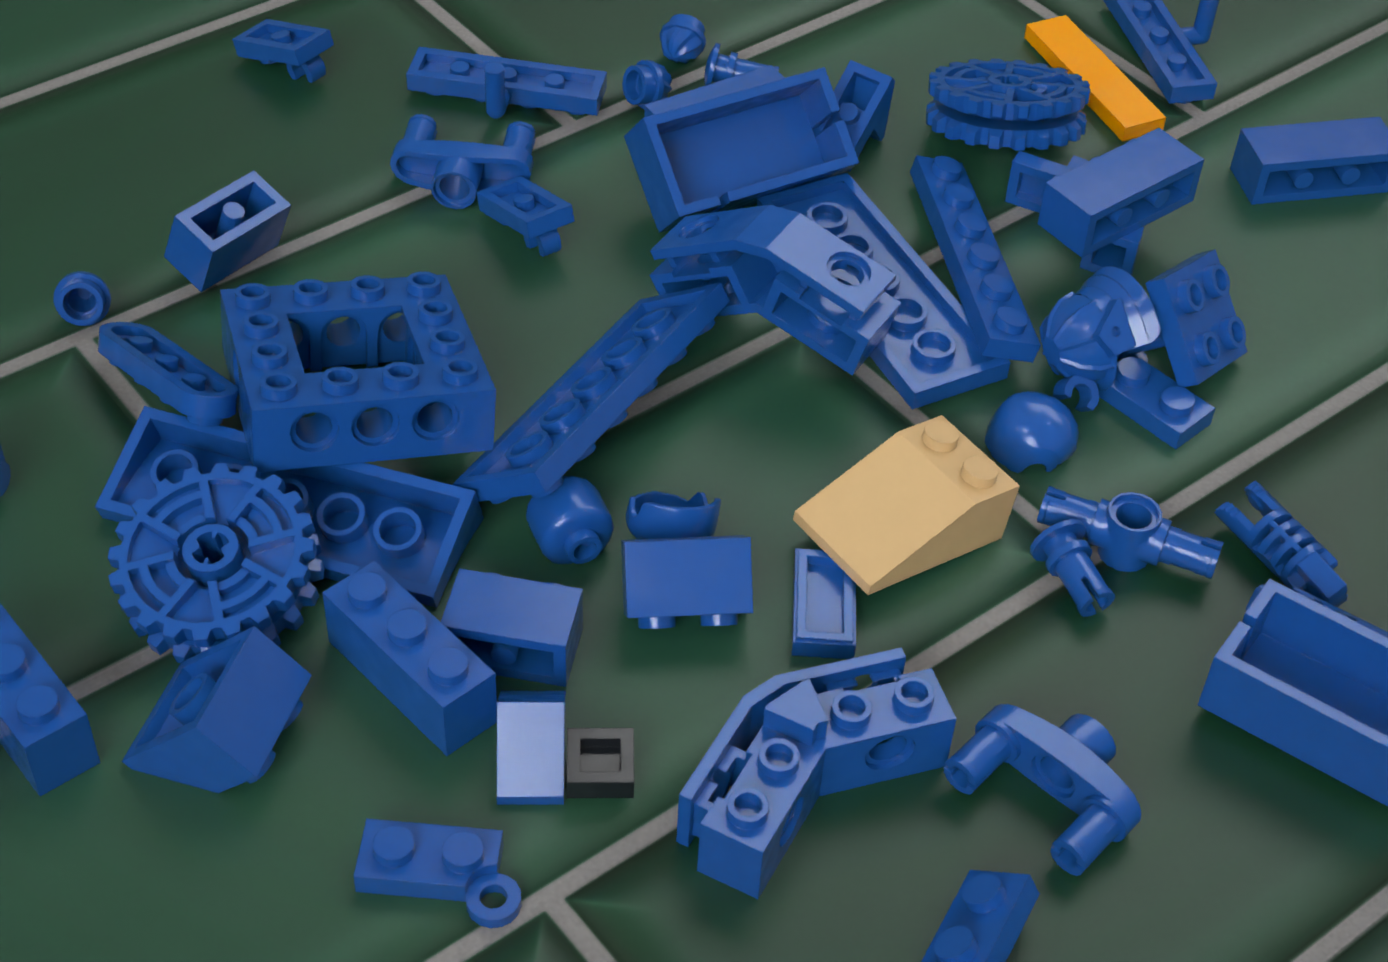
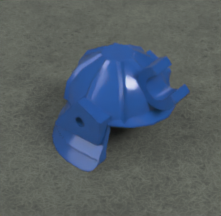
M1115 266L1099 268L1083 283L1076 293L1071 291L1059 299L1039 327L1043 346L1042 354L1045 355L1054 374L1064 377L1054 386L1053 397H1056L1058 400L1071 398L1075 387L1080 396L1075 409L1080 412L1093 411L1099 402V390L1105 391L1114 383L1117 374L1118 355L1150 344L1158 338L1161 326L1154 306L1139 282L1125 270Z

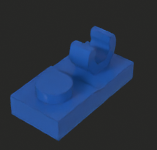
M271 19L262 21L232 39L238 57L258 60L261 64L285 63L292 79L296 80L306 74V78L310 83L326 75V67L319 54L334 45L329 29Z
M521 175L476 192L481 212L502 225L509 226L522 234L526 246L529 249L538 246L542 257L561 250V239L557 228L575 222L572 204Z

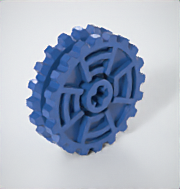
M992 58L990 61L970 59L968 63L951 62L949 67L939 66L936 68V72L929 74L928 92L934 99L927 104L926 124L931 125L932 131L935 133H945V138L950 140L961 139L965 141V144L972 146L983 144L987 145L990 149L1010 147L1015 151H1024L1025 148L1030 147L1044 150L1048 149L1049 145L1062 147L1068 145V141L1077 142L1080 140L1081 135H1085L1087 120L1086 114L1081 109L1089 103L1090 84L1088 81H1082V76L1078 74H1067L1068 70L1049 68L1048 64L1044 63L1029 64L1025 60L1010 62Z
M215 463L211 473L201 474L196 467L186 469L183 472V480L175 484L166 478L155 484L157 495L150 500L139 497L131 505L136 514L133 520L119 522L115 532L122 543L121 545L110 547L108 552V560L111 566L118 569L108 575L110 586L115 594H120L118 603L126 616L131 617L129 623L137 636L141 637L148 634V645L159 655L170 648L173 649V656L177 663H181L253 626L279 646L281 641L278 634L285 628L297 631L304 623L300 610L303 606H315L319 598L317 588L312 585V582L324 579L325 568L322 560L316 558L323 550L318 535L313 534L315 528L310 513L302 512L305 506L296 490L284 494L286 487L283 479L272 474L265 480L260 479L258 468L255 466L245 465L239 473L231 472L227 463Z

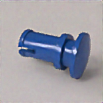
M715 43L706 63L704 85L769 65L737 58L738 53L732 51L730 56L719 54L721 44ZM773 66L777 71H779V66Z
M1077 519L1064 520L1050 526L1039 534L1030 546V553L1036 561H1046L1045 566L1052 576H1059L1075 602L1079 614L1084 617L1093 616L1097 613L1092 605L1093 598L1088 591L1092 593L1102 611L1112 604L1115 594L1107 586L1090 558L1092 555L1090 545L1086 540H1082L1086 533L1084 524Z

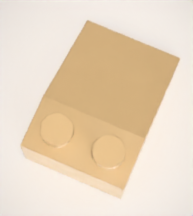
M941 415L895 433L795 510L793 520L867 595H870L1001 539L1020 485Z

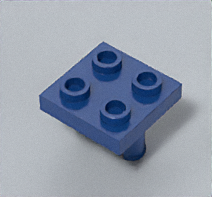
M1216 249L1197 253L1145 283L1150 300L1156 311L1161 331L1158 338L1150 344L1124 353L1130 355L1166 347L1177 385L1184 388L1199 385L1248 352L1245 345V327L1241 319L1236 316L1229 294V276L1224 266L1220 264Z

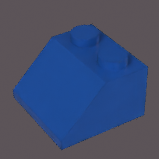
M253 626L180 663L121 762L135 771L215 793L223 792L244 782L254 783L272 765L276 756L272 748L280 733L299 715L303 707V702L299 698L312 675L258 628Z

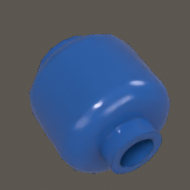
M562 476L564 482L556 491L542 498L530 499L526 510V519L542 554L551 562L557 564L587 563L596 558L610 541L614 529L612 517L599 491L592 483L585 478Z

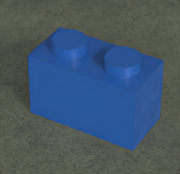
M253 170L175 215L164 257L200 292H203L278 246L291 204Z
M735 535L621 540L623 610L627 618H638V628L676 627L675 616L700 615L701 626L737 625L738 614L753 613L751 537Z
M459 568L441 623L488 665L496 675L566 687L583 631V589L563 586L554 582L545 583L502 576L493 572L484 573Z

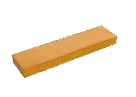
M1067 15L1026 24L1024 38L1052 68L1068 70L1067 74H1078L1082 76V81L1089 82V89L1091 90L1087 105L1122 142L1138 138L1157 128L1164 129L1166 116Z

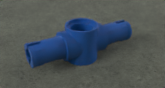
M1049 486L1037 518L1038 523L1049 526L1069 519L1080 520L1086 528L1084 537L1088 538V544L1098 547L1097 552L1100 559L1107 566L1124 572L1138 571L1146 567L1147 564L1157 566L1159 562L1212 579L1224 543L1171 526L1172 520L1162 518V511L1152 498L1135 492L1121 493L1113 497L1111 501L1102 498L1099 503Z

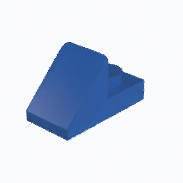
M850 60L834 89L840 111L817 128L812 129L814 136L816 137L833 123L844 120L857 157H859L869 137L882 141L885 136L895 85L894 78Z

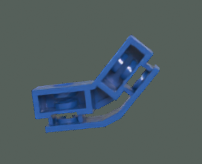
M770 204L685 216L650 250L654 260L665 259L649 275L659 295L721 282L730 302L717 316L758 313L852 376L885 338L902 303L885 292L893 283L896 274L805 215ZM848 264L859 271L857 278L845 271Z
M901 647L775 675L745 694L679 794L676 842L689 847L695 836L699 838L697 871L753 898L759 899L819 796L945 767V762L949 757L957 718L933 669L929 668L903 674L906 656ZM866 674L870 675L873 682L870 686L856 691L851 690L858 685L855 677ZM892 738V739L888 740L887 742H884V743H882V744H879L880 742H882V741H884V740H886V739Z

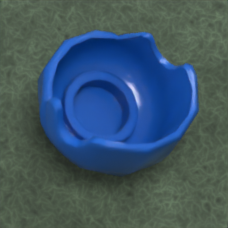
M1027 391L1009 396L996 410L987 426L984 442L992 457L1010 471L1021 473L1030 465L1042 464L1045 466L1046 472H1051L1058 464L1060 465L1069 459L1075 452L1079 429L1071 410L1056 397L1040 392Z
M658 491L637 494L629 498L626 511L627 527L636 539L714 536L718 523L721 499L715 498L714 502L708 504L706 494L703 492H697L688 501L677 495Z

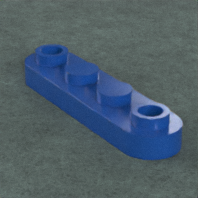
M112 322L100 326L98 352L107 358L111 365L119 367L134 378V382L145 386L160 397L161 402L187 415L188 422L199 426H218L223 423V419L235 415L238 387L155 329L130 322Z

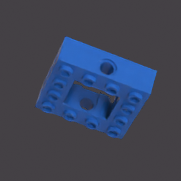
M415 272L408 277L384 279L364 275L358 276L352 281L325 283L320 280L306 279L298 281L294 285L281 286L247 283L240 285L236 289L220 290L222 349L230 381L238 387L237 409L251 464L257 467L259 472L480 452L494 449L496 388L446 274L436 275L431 272ZM396 313L403 314L396 319H387L388 317ZM348 317V319L341 323H331L336 318ZM394 362L385 367L351 369L347 367H333L366 364L367 367L378 366V363ZM322 367H332L324 372L304 373V369L310 368V371H320ZM377 407L373 411L364 412L367 409ZM317 413L310 417H303L306 414Z

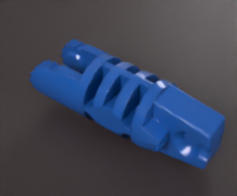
M1256 480L1246 486L1244 490L1251 505L1263 516L1255 525L1232 503L1230 504L1229 501L1215 509L1214 513L1286 587L1293 589L1295 586L1336 607L1347 601V584L1333 570L1338 566V561Z

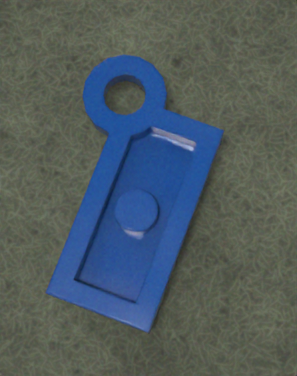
M1124 352L1119 354L1118 359L1121 360L1117 361V374L1113 385L1105 391L1099 390V397L1175 450L1208 427L1212 422L1215 412L1213 406L1185 387H1179L1176 381L1150 365L1144 352L1130 355Z
M366 818L353 876L356 892L466 902L467 913L471 920L479 926L487 928H499L511 923L518 916L522 907L521 889L516 881L508 875L499 873L504 846L503 830ZM493 892L500 893L506 897V902L498 908H487L481 903V899L486 894Z

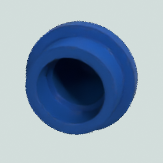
M687 14L672 16L669 22L662 26L659 35L663 55L675 63L683 62L685 64L691 59L698 57L704 51L706 45L705 27L701 21Z
M641 60L636 65L629 66L624 73L622 86L625 98L630 104L638 105L644 109L645 104L668 97V93L672 90L670 87L672 78L664 66L652 60Z
M77 271L64 276L59 281L54 291L53 301L58 314L64 320L77 326H90L101 321L108 313L111 305V293L107 284L97 275L90 272Z

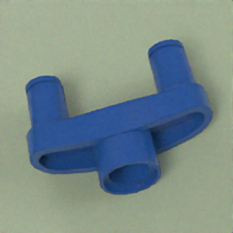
M416 114L410 117L404 137L395 145L390 160L393 173L401 181L431 190L433 197L438 203L447 208L464 209L474 202L477 191L520 175L530 180L534 165L531 154L536 138L534 137L536 133L532 125L527 122L516 121L507 127L503 146L435 140L437 136L435 120L428 115Z
M999 704L994 706L978 721L975 726V735L945 762V777L952 786L964 794H972L1005 762L1009 763L1038 787L1079 816L1052 843L1053 846L1050 850L1051 856L1057 865L1075 876L1081 875L1111 842L1122 841L1141 821V809L1134 793L1107 765L1116 755L1114 740L1101 723L1088 715L1079 713L1071 715L1060 727H1057L1019 707L1010 704Z

